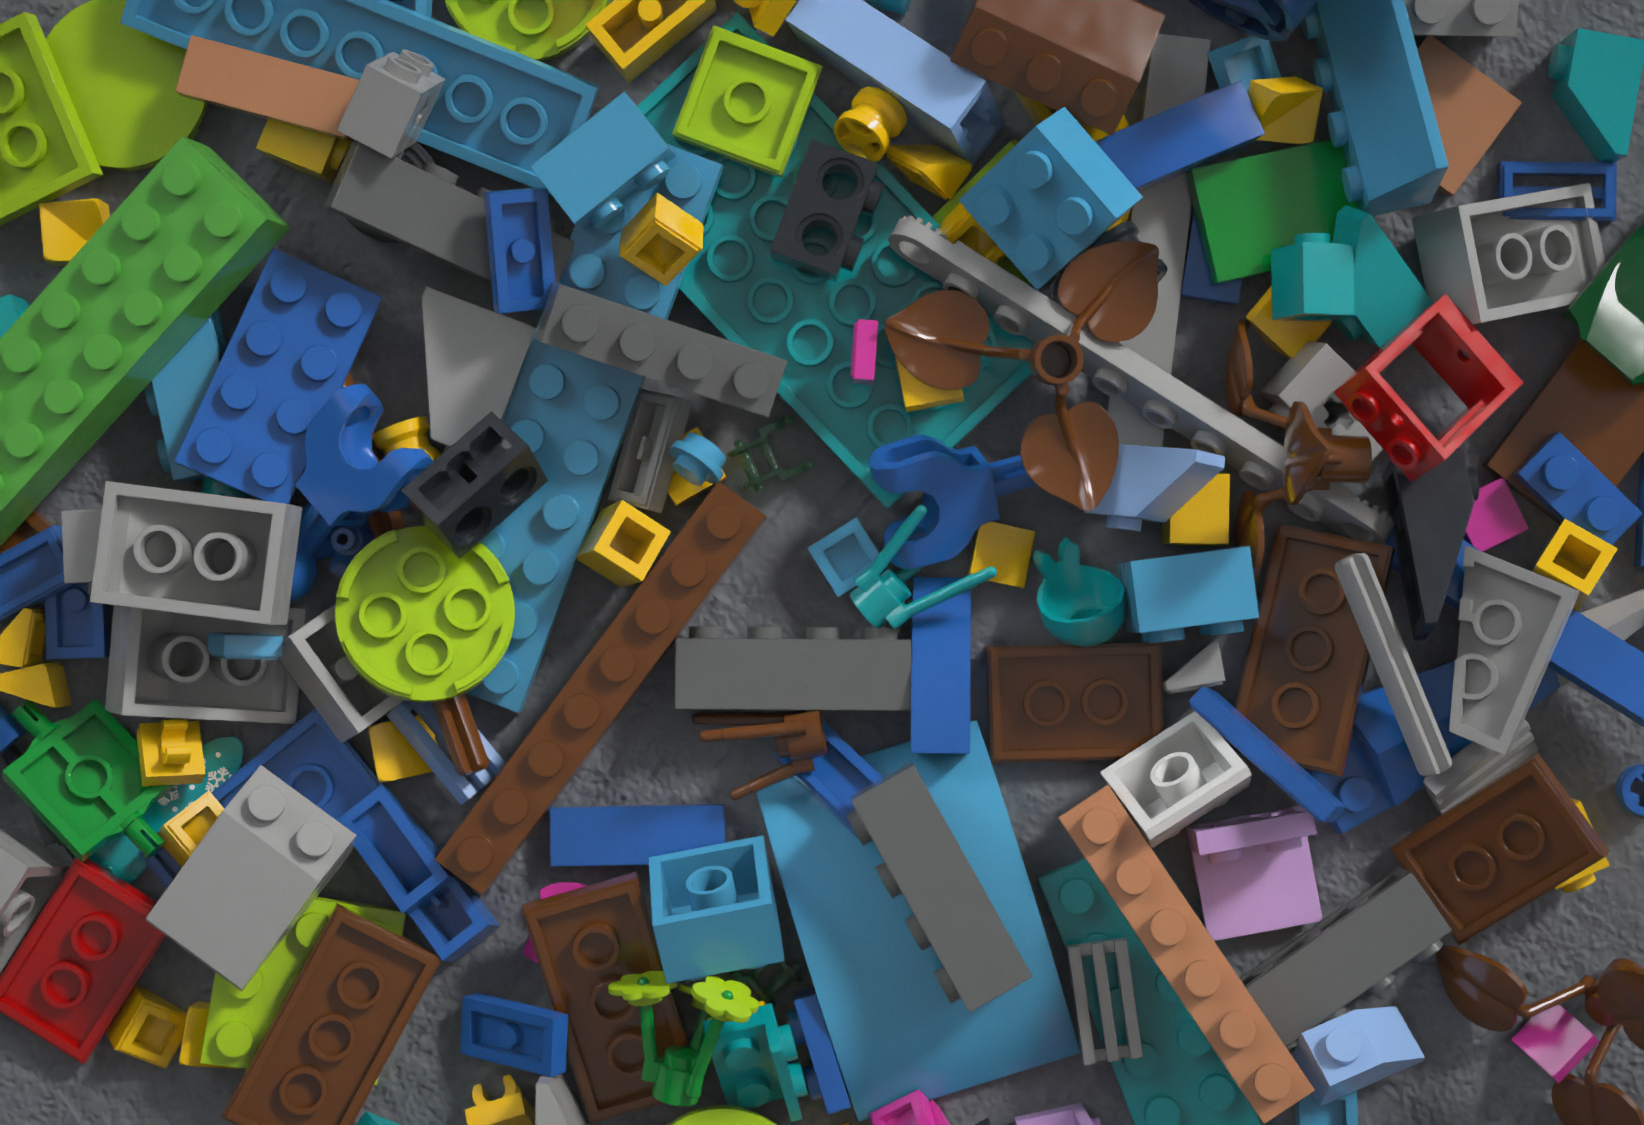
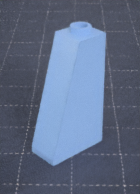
M797 0L785 19L801 44L859 87H878L890 93L904 107L909 124L944 150L970 162L972 166H974L1005 124L986 80L972 71L950 62L951 58L862 0Z

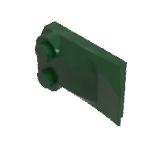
M1644 218L1563 313L1564 316L1579 328L1580 339L1632 385L1639 383L1644 385Z

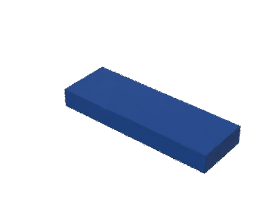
M1202 686L1188 701L1191 704L1190 707L1318 822L1333 823L1346 808L1344 804L1214 689Z
M725 804L555 806L550 808L551 866L649 865V857L726 843Z

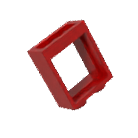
M1445 293L1386 342L1334 391V394L1348 408L1353 418L1362 424L1388 454L1390 460L1412 482L1445 461L1524 382ZM1411 343L1467 406L1436 438L1379 374ZM1462 350L1469 355V358L1462 353Z

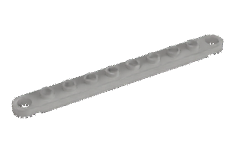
M903 216L899 219L888 238L891 248L901 258L942 283L944 290L960 291L975 298L986 312L993 315V321L1010 334L1024 335L1035 343L1052 335H1068L1072 323L1078 317L1077 315L1070 313L1063 306L962 242L951 243L946 235L940 234L942 232L940 229H930L933 224L927 222L924 226L923 219L917 217L915 220L913 216H908V218ZM1087 325L1082 328L1080 341L1078 342L1084 356L1081 372L1092 378V383L1098 390L1111 397H1123L1142 409V416L1150 423L1164 429L1172 428L1191 440L1190 445L1194 450L1225 456V463L1240 471V478L1248 485L1264 491H1272L1284 487L1283 469L1286 461L1284 446L1123 344L1099 340L1089 331ZM1330 483L1329 490L1306 492L1297 505H1288L1289 509L1299 517L1309 521H1319L1339 535L1347 538L1385 545L1394 527L1393 519L1387 516V512L1384 510L1378 511L1379 507L1376 505L1370 508L1368 507L1369 501L1364 500L1362 503L1359 498L1352 497L1355 491L1342 483Z

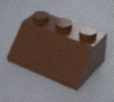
M975 0L954 45L950 62L1057 111L1065 107L1075 119L1113 136L1140 82L1165 18V13L1137 0Z

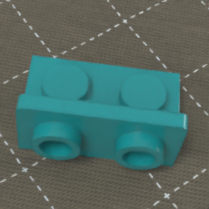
M772 1003L759 1006L758 1011L752 1013L748 1022H725L712 1054V1059L727 1105L754 1108L767 1102L784 1098L791 1122L802 1120L798 1098L808 1096L809 1094L800 1061L789 1063L791 1060L798 1059L790 1024L778 1026ZM711 1019L703 1021L705 1035Z

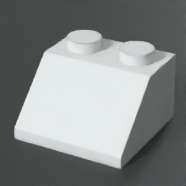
M1195 711L1100 772L1151 848L1175 836L1183 828L1214 808L1225 804L1231 797L1247 788L1252 777L1248 766L1218 731Z

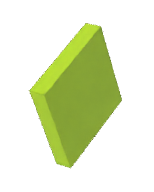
M713 25L672 136L674 139L782 179L821 77L823 66Z

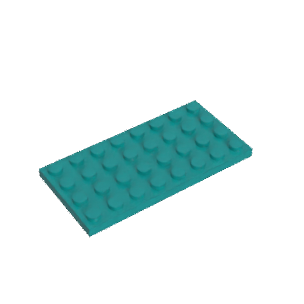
M738 12L721 27L722 29L768 45ZM706 41L638 105V108L666 144L724 166L703 223V249L688 264L679 290L726 340L787 360L777 394L875 498L888 509L905 492L890 493L883 490L872 479L869 465L872 452L886 444L920 434L934 437L943 442L947 447L953 448L1031 374L1028 362L980 356L981 367L979 376L972 385L962 388L963 402L906 412L895 364V356L885 333V322L889 317L904 310L921 297L944 289L942 283L901 258L891 248L888 238L899 219L903 216L907 218L908 216H913L915 220L917 217L923 219L924 226L927 222L933 224L930 228L931 230L940 229V225L879 161H876L875 163H878V171L875 180L885 185L873 217L862 213L855 235L864 238V242L852 272L842 269L837 282L772 259L770 249L811 139L845 151L834 135V124L838 117L814 93L782 179L674 139L672 133L706 46ZM839 172L830 175L824 181L823 189L831 198L844 200L855 193L857 185L850 175ZM824 227L810 229L802 240L805 249L814 255H825L831 252L837 242L835 235ZM986 312L990 329L982 345L1031 349L1033 347L1034 341L1024 335L1018 336L1004 331L993 321V315ZM858 319L878 321L873 385L853 384V381L850 380L854 322H857Z

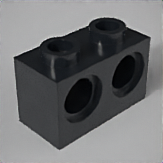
M811 139L770 249L771 258L837 282L842 269L852 272L864 242V238L855 235L862 213L873 217L885 185L875 180L878 163ZM834 173H846L855 180L857 189L851 197L844 200H836L826 194L823 189L824 181ZM815 227L829 229L837 240L833 250L825 255H814L808 252L803 246L802 240L810 229Z
M491 411L401 491L423 524L461 559L547 483L548 479L529 445Z

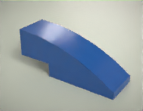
M1240 80L1172 107L1117 131L1113 136L1108 135L1095 142L1137 191H1141L1185 174L1198 165L1242 149L1264 135L1265 132Z
M913 577V601L964 577ZM971 589L912 616L911 753L970 754Z
M381 784L337 819L338 822L357 835L354 847L400 911L411 916L442 961L456 962L500 927L474 890L435 860L441 849L385 785Z

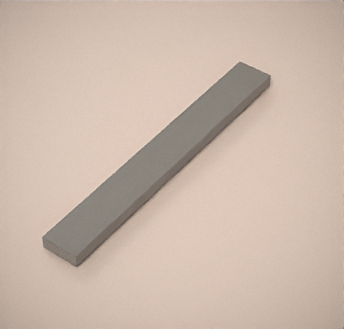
M1158 33L1148 59L1141 121L1205 94L1209 61L1207 52H1210L1211 40ZM1186 173L1138 191L1143 198L1131 208L1129 221L1134 222L1139 230L1138 239L1141 242L1151 243L1158 247V259L1163 260L1168 270L1158 283L1157 306L1148 326L1134 338L1119 342L1170 375L1192 203ZM1108 395L1106 411L1115 423L1119 444L1163 446L1164 428L1155 426L1147 421L1141 414L1142 409L1123 397L1115 398Z

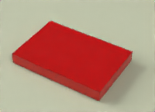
M75 858L0 977V1013L84 1065L97 1048L167 936L146 922L145 919L157 901L89 858L82 863Z

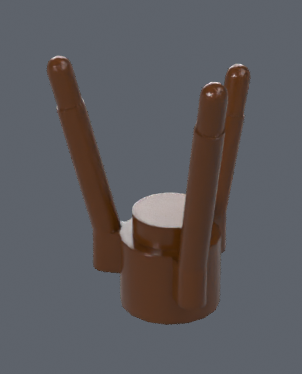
M799 710L787 713L714 712L696 713L692 716V722L697 725L741 726L703 730L698 735L699 740L702 742L775 737L779 758H791L792 762L731 790L729 796L734 801L752 793L754 794L795 774L815 771L813 758L827 756L825 732L819 710L809 712Z

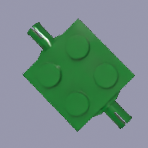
M94 699L74 716L52 723L33 701L27 700L24 702L23 707L21 705L17 707L12 717L31 734L34 740L26 753L2 770V779L81 863L105 843L124 834L145 855L146 859L154 856L155 851L159 852L163 848L166 841L143 818L148 809L170 792L174 785L142 787L137 741L105 710V707L97 699Z

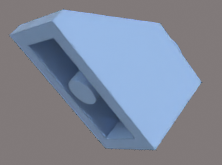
M1119 444L1115 473L1106 494L1095 509L1084 512L1107 516L1106 527L1113 529L1141 531L1142 521L1165 523L1224 469L1225 456L1194 449Z
M1397 1006L1353 1010L1302 1032L1295 1046L1296 1050L1292 1053L1294 1060L1315 1089L1312 1094L1319 1107L1420 1063L1425 1058Z

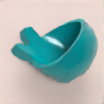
M1064 537L1059 543L1058 562H1055L1046 552L1036 550L1033 556L1034 562L1043 577V582L1038 589L1037 605L1044 627L1048 629L1050 635L1061 643L1082 647L1095 646L1114 636L1124 622L1127 607L1126 593L1120 579L1109 571L1080 564L1079 545L1067 537Z

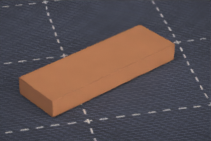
M191 35L175 92L186 98L349 141L350 137L337 131L359 80Z

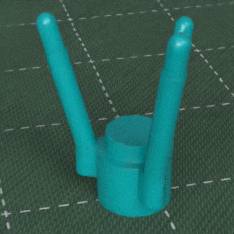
M918 505L869 568L854 579L858 587L850 592V597L862 615L875 628H881L889 622L894 629H897L910 617L994 578L997 570L993 566L987 567L906 605L904 601L911 596V592L905 585V582L922 567L901 568L897 573L889 568L883 574L881 572L927 513V508L924 505Z

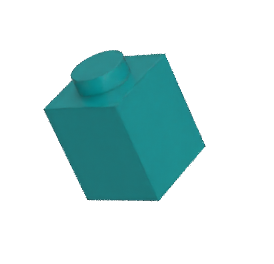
M1303 233L1294 236V244L1271 250L1272 320L1326 322L1355 316L1354 244L1330 243V234Z

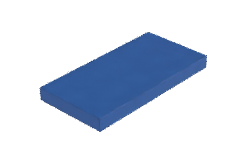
M315 708L211 793L225 809L259 766L262 765L337 820L381 784L385 785L390 791L391 789L385 782L379 783L377 772L350 739L342 744ZM164 846L159 852L155 851L154 856L146 859L141 851L137 852L167 889L181 870V866Z

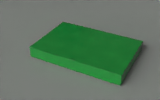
M1331 139L1193 168L1186 172L1212 286L1271 273V250L1294 244V236L1297 234L1328 233L1330 234V243H1332L1337 212L1345 205L1359 209L1357 201L1349 203L1344 192L1342 168L1348 166L1342 146L1335 148Z

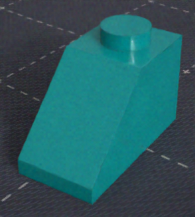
M1577 28L1564 38L1561 44H1555L1548 64V78L1555 79L1552 98L1595 160L1601 163H1615L1628 154L1644 63V40Z
M1347 205L1337 212L1332 243L1354 244L1355 316L1335 319L1333 322L1352 342L1359 338L1380 348L1430 306L1433 301L1370 213Z

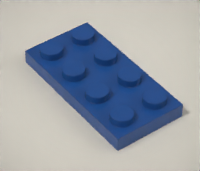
M273 248L174 460L175 464L257 500L290 504L297 488L295 484L305 471L306 455L304 445L307 426L328 399L339 389L343 388L379 309L382 297Z

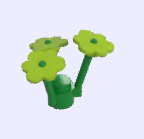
M648 971L642 974L624 975L621 977V981L613 982L608 986L609 994L622 996L630 1005L639 1006L644 1052L641 1079L654 1082L652 1096L655 1099L674 1106H691L698 1102L704 1075L724 1023L732 1021L738 1023L748 1022L752 1013H756L760 1006L755 998L750 997L751 990L745 984L734 980L724 982L716 976H707L704 982H697L694 985L682 983L678 985V982L667 984L664 971ZM678 986V990L692 994L691 1006L701 1009L690 1048L685 1046H669L665 1049V1054L657 1058L652 1005L660 1002L664 996L670 993V989ZM712 1018L705 1035L703 1021Z

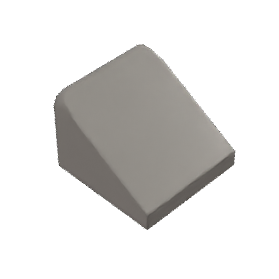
M1218 639L1209 642L1163 682V693L1166 692V695L1198 690L1202 686L1209 688L1222 685L1223 681L1226 680Z

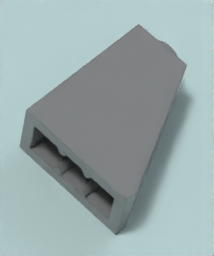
M426 287L422 296L431 439L445 444V452L491 411L502 421L504 420L537 328Z

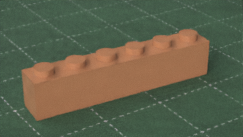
M1107 784L1058 817V820L1260 1120L1264 1124L1315 1091L1110 786Z

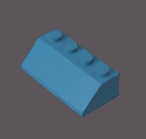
M1317 0L1301 22V28L1305 39L1314 38L1319 58L1313 60L1316 85L1323 88L1322 93L1328 92L1333 112L1327 115L1328 130L1333 146L1335 148L1343 147L1348 167L1342 168V183L1348 202L1357 201L1359 210L1368 212L1372 216L1429 204L1449 165L1404 0Z

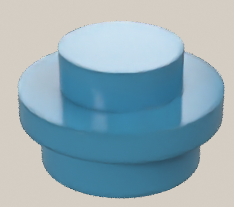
M689 432L683 441L676 440L670 447V454L675 459L672 465L674 470L690 483L701 486L704 481L716 484L722 478L723 471L721 467L727 460L726 456L716 445L701 435Z

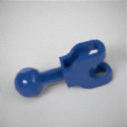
M355 384L339 389L328 399L307 426L304 445L306 466L305 471L295 486L307 498L309 503L301 514L290 604L302 599L313 587L318 571L314 552L335 526L363 525L374 512H397L410 508L411 504L401 490L434 462L422 448L392 450L380 462L377 461L372 451V433L383 413L381 401L365 384Z
M923 434L879 447L872 452L869 459L872 479L883 490L893 494L923 491V499L919 505H924L927 508V513L890 561L903 569L919 568L956 557L970 543L974 532L981 525L1000 519L996 497L1037 486L1027 475L1020 455L988 463L975 445L957 450L947 447L943 442L934 437ZM910 515L891 523L884 533V546H886Z

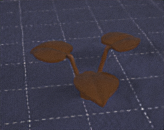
M1118 241L1091 248L1074 258L1066 266L1059 279L1057 297L1063 308L1078 317L1072 323L1067 336L1052 335L1037 341L1031 349L982 345L989 334L990 324L988 316L975 298L956 290L936 291L916 300L904 310L886 320L884 326L885 333L894 355L903 367L919 381L941 390H958L972 385L980 373V356L1027 361L1029 370L1036 380L1046 385H1054L1056 414H1043L1034 418L1029 423L1020 443L1022 465L1030 479L1042 490L1067 501L1083 511H1092L1100 503L1112 482L1117 465L1119 440L1114 421L1101 405L1094 402H1081L1067 410L1066 395L1069 392L1068 382L1074 380L1079 375L1084 363L1083 351L1078 344L1082 328L1087 325L1089 331L1099 340L1120 342L1134 338L1148 326L1155 313L1158 300L1157 269L1159 249L1156 245L1146 242Z
M1239 320L1227 354L1224 370V392L1228 412L1241 419L1243 413L1246 416L1285 428L1284 447L1286 461L1283 469L1284 487L1258 494L1256 497H1254L1252 490H1245L1239 500L1235 513L1233 547L1250 546L1256 585L1264 556L1265 538L1262 515L1267 505L1286 498L1288 505H1297L1306 492L1329 490L1330 483H1367L1372 466V448L1368 436L1332 435L1331 428L1316 427L1307 405L1302 401H1295L1293 403L1288 418L1258 408L1250 394L1253 386V365L1246 331L1251 324L1248 320ZM1255 586L1256 596H1259L1260 594Z
M1443 945L1437 951L1436 958L1442 982L1455 1008L1472 1023L1491 1031H1509L1516 1024L1517 1015L1522 1018H1530L1580 994H1585V1010L1596 1023L1607 1027L1586 1068L1584 1080L1567 1074L1559 1084L1556 1081L1554 1082L1551 1097L1555 1112L1564 1125H1644V1116L1639 1106L1625 1092L1610 1084L1597 1083L1599 1068L1617 1031L1622 1025L1630 1041L1638 1048L1644 1050V969L1631 960L1617 958L1611 961L1596 980L1589 975H1584L1577 984L1533 1004H1524L1527 998V989L1524 983L1504 965L1486 956L1454 946Z

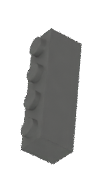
M359 141L352 142L323 208L492 285L483 193L490 192V190L480 187L477 194L474 195L455 186L459 176L445 168L426 162L423 170L402 161L404 150L391 159ZM550 219L555 282L559 283L572 254L575 242L561 236L564 226Z
M554 281L535 335V339L542 343L766 417L770 415L787 364V360Z
M689 626V638H676L675 709L911 711V640L899 639V628H864V639H840V627H805V638H782V627H747V638H724L723 626Z
M913 762L850 796L855 810L846 814V817L861 844L865 846L874 841L885 862L875 868L892 899L903 893L914 914L904 920L921 951L930 946L935 950L943 967L934 971V974L951 1004L962 999L970 1013L1033 977Z
M1398 866L1239 978L1291 1054L1296 1050V1039L1300 1037L1302 1032L1346 1014L1347 1010L1344 1006L1362 993L1366 997H1370L1388 987L1395 979L1392 972L1409 960H1412L1413 963H1419L1434 955L1443 946L1440 939L1451 932L1452 929L1413 873Z

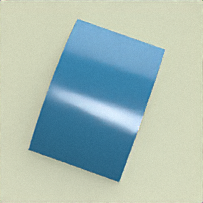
M977 720L971 721L970 754L911 753L910 740L861 755L883 778L913 762L1033 976L970 1013L962 999L951 1004L934 974V971L940 969L943 965L932 946L921 951L904 920L914 913L903 893L892 899L875 867L885 861L874 841L863 846L860 840L794 777L784 779L757 792L807 966L859 1122L870 1119L869 1113L918 1089L924 1093L928 1100L1080 1053L1035 897Z

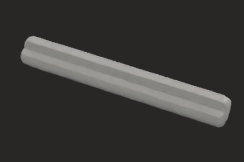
M1365 553L1349 555L1335 564V571L1418 773L1422 776L1429 777L1440 774L1452 766V759L1368 555Z

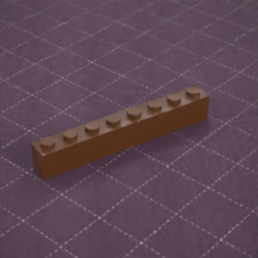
M720 481L716 483L435 858L438 863L481 895L492 887L675 643L676 638L681 635L767 520L766 515Z

